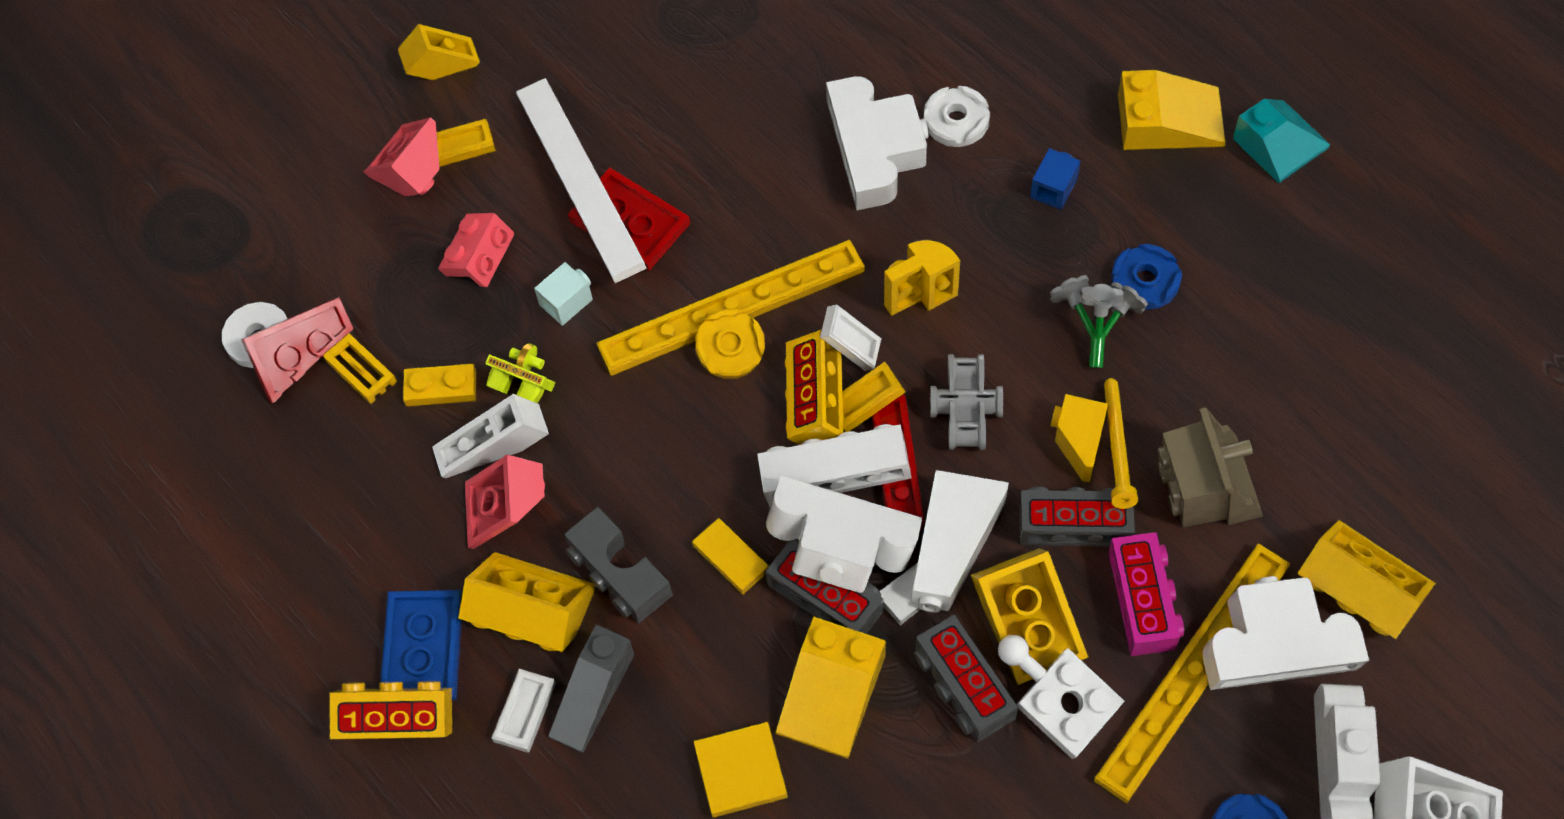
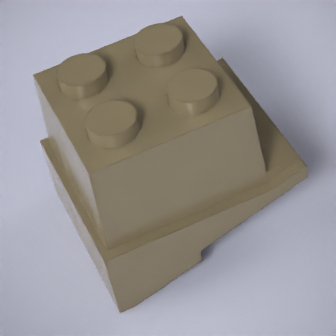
M1207 408L1199 409L1201 413L1200 422L1163 433V447L1157 448L1160 460L1157 463L1162 483H1168L1170 492L1168 502L1173 517H1180L1183 527L1224 519L1227 520L1228 525L1263 516L1243 457L1253 454L1249 439L1238 442L1237 436L1228 425L1221 426Z

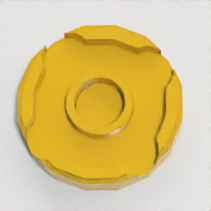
M722 309L710 314L700 325L695 336L696 355L701 365L712 375L723 379H738L751 373L760 364L765 350L764 333L759 323L753 317L751 318L749 315L744 314L743 311Z

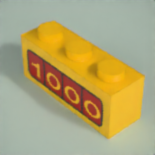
M821 330L786 342L787 438L798 445H802L803 442L810 439L827 440L836 438L843 433L841 353L820 338Z
M441 681L417 682V688H403V682H380V689H365L364 682L342 683V690L330 692V739L446 737L452 734V688H441Z

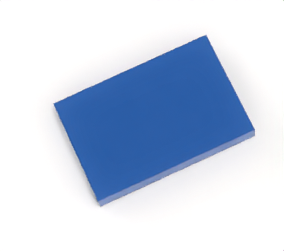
M462 590L388 591L380 682H403V688H417V682L441 681V688H452V700H457L462 626L459 612L463 594Z

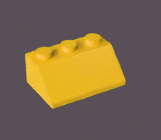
M1340 520L1320 538L1297 573L1311 581L1313 590L1326 592L1337 600V604L1343 610L1351 614L1357 613L1369 621V625L1377 633L1384 636L1390 635L1394 639L1399 636L1436 584Z
M494 552L465 578L459 619L471 622L477 628H489L505 633L511 639L526 640L539 644L541 648L548 651L563 652L576 637L596 586L591 582Z

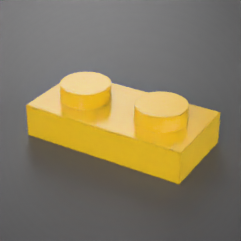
M474 364L404 369L403 401L406 407L476 401V368Z

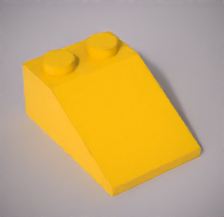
M1158 70L1122 71L1118 101L1123 150L1225 146L1218 87Z
M1039 548L971 575L981 605L998 643L1008 635L1022 637L1028 644V654L1045 670L1067 648L1080 660L1088 658L1048 551ZM1008 665L1017 685L1033 680L1019 665Z
M813 617L798 657L776 729V735L848 759L886 656V640Z

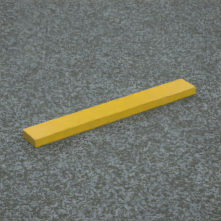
M849 239L596 342L610 376H613L695 342V336L700 325L712 313L722 309H737L754 318L864 273V264Z
M1259 543L1257 544L1095 777V783L1126 804L1129 802L1209 685L1203 662V649L1218 631L1224 628H1233L1227 603L1228 598L1240 586L1255 584L1256 580L1264 577L1275 576L1280 581L1291 563Z

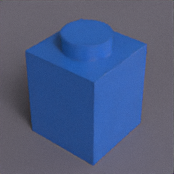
M1049 148L1032 179L1030 198L1062 210L1078 180L1081 161L1066 152H1058Z

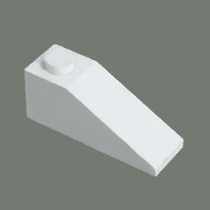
M512 394L432 446L441 477L449 478L499 460L505 455L522 452L547 436L549 432L539 404Z

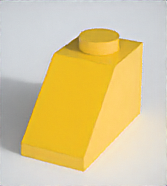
M421 24L415 27L398 48L406 74L430 80L476 67L480 63L470 37Z
M1065 394L1063 406L1055 405L1051 421V427L1057 428L1055 442L1081 480L1090 483L1108 404Z

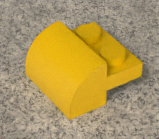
M923 240L908 244L907 260H898L884 271V306L889 314L893 316L919 301H922L929 311L958 296L960 259L949 247L936 241Z

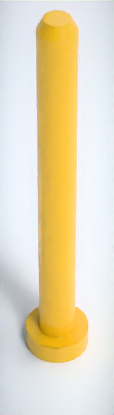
M1108 378L1104 383L1105 400L1108 404L1107 417L1116 486L1111 491V500L1116 508L1128 509L1137 504L1138 495L1137 490L1130 484L1118 382L1114 378Z

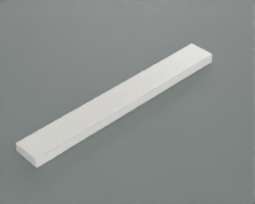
M546 78L516 91L526 114L614 282L617 283L647 269Z

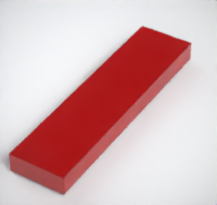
M902 394L872 415L873 429L883 424L901 425L912 479L882 484L884 506L922 517L920 530H923L925 528L907 403L905 394Z

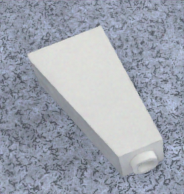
M939 470L935 471L912 591V602L919 603L918 607L921 610L927 612L949 611L1005 506L1008 482Z

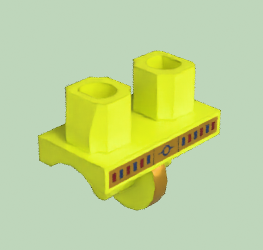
M527 343L522 350L516 348L510 350L509 357L517 360L516 365L490 354L485 363L492 367L486 386L507 394L513 378H519L522 380L517 395L535 403L539 402L544 390L552 392L556 382L530 371L532 367L541 370L545 363L543 359L536 357L537 347L530 343Z

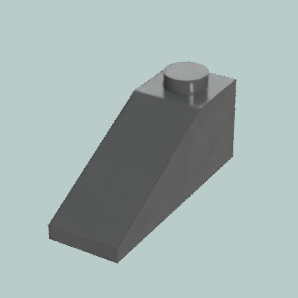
M598 625L595 626L577 660L550 730L549 739L582 754L584 753L635 655L630 639Z

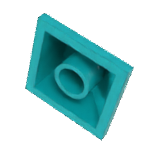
M1265 98L1239 116L1233 140L1278 183L1326 151L1330 146L1284 100Z

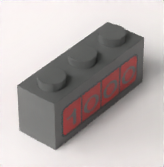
M1032 487L1028 490H1021L1019 501L1020 545L1110 547L1112 538L1135 534L1134 506L1128 509L1116 508L1111 500V491L1114 488H1106L1102 491H1086L1084 488L1071 487L1065 491H1049L1045 487Z
M795 539L790 540L766 570L767 585L816 618L867 634L883 613V598L880 591L868 582L864 592L860 593L794 573L792 568L799 542Z
M955 615L916 637L914 658L924 673L930 671L936 680L934 687L941 700L945 704L950 702L958 713L955 715V719L965 735L971 733L978 743L1016 720L1017 705Z

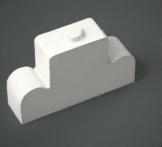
M860 76L826 82L827 104L856 210L890 203L897 195V173L922 168L926 165L927 143L925 139H928V128L925 119H919L913 96L906 94L874 101V86L868 79Z
M780 475L767 517L766 528L772 536L780 540L790 541L799 539L792 568L794 573L861 593L866 588L874 563L881 569L892 573L902 572L907 568L918 540L922 517Z
M1270 576L1256 580L1255 584L1240 586L1227 600L1233 628H1224L1218 631L1203 649V662L1210 690L1356 671L1369 661L1362 630L1359 623L1352 616L1346 613H1336L1323 623L1321 622L1312 584L1308 578L1278 581L1277 577Z
M1321 684L1314 694L1321 819H1373L1370 796L1380 784L1375 707L1365 706L1362 686Z

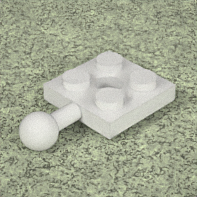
M1018 635L1004 637L998 646V654L1001 660L1008 665H1019L1036 681L1016 704L1018 709L1070 758H1076L1124 703V700L1070 649H1065L1050 667L1045 670L1028 654V644L1022 637ZM1064 693H1071L1078 699L1079 708L1075 714H1070L1063 709L1061 698Z

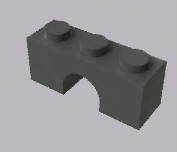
M599 507L564 534L568 545L565 551L569 558L578 567L582 564L587 567L591 572L588 575L590 580L601 592L607 589L615 598L612 600L614 606L625 618L631 615L640 624L673 596L669 581L646 557L629 568H618L611 564L612 558L625 546L621 530Z

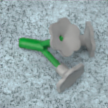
M1086 275L1070 278L1050 292V299L1052 303L1068 301L1071 308L1076 309L1091 337L1089 367L1103 368L1105 338L1118 318L1124 317L1128 310L1142 314L1148 303L1138 295L1136 290L1129 286H1122L1117 282H1113L1110 286L1097 284L1091 287L1088 284L1089 278ZM1083 304L1094 306V315L1097 316L1095 329L1082 306ZM1113 307V314L1103 327L1104 317L1108 315V309Z

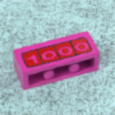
M1157 532L1112 538L1108 553L1130 656L1176 650L1180 637L1184 636V625L1181 615L1174 612L1172 602L1176 601V590L1173 579H1167L1164 568L1168 566V555L1165 545H1159Z

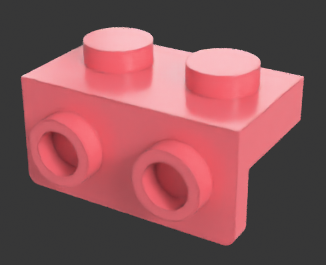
M495 213L466 214L459 224V229L452 243L445 250L444 258L438 269L446 277H470L480 287H487L514 236V232Z

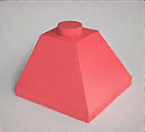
M430 117L402 124L364 173L371 179L405 197L425 194L433 186L435 181L432 178L440 170L436 122Z
M505 455L465 481L468 548L475 549L513 526L545 497L543 464Z

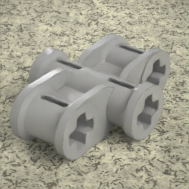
M948 354L949 389H937L936 386H930V417L936 418L938 414H949V450H955L956 447H978L979 450H985V414H995L997 418L1003 417V386H997L996 389H984V354H978L977 358H955L954 354Z

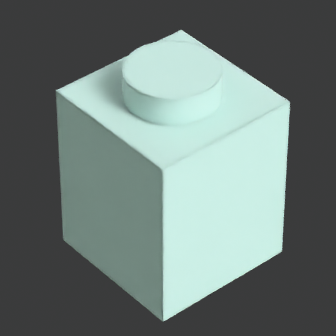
M566 262L534 288L539 305L562 326L593 300L589 287L591 281L587 275L578 268L576 270L572 269Z

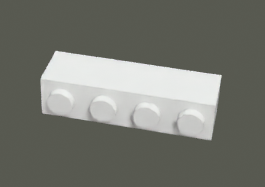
M883 424L871 431L861 433L844 432L836 438L827 440L810 439L803 442L802 445L792 447L776 446L768 449L767 452L757 454L763 493L769 507H771L780 475L838 493L912 479L901 425Z

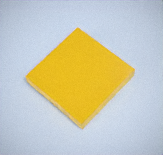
M768 722L694 741L713 818L788 798Z

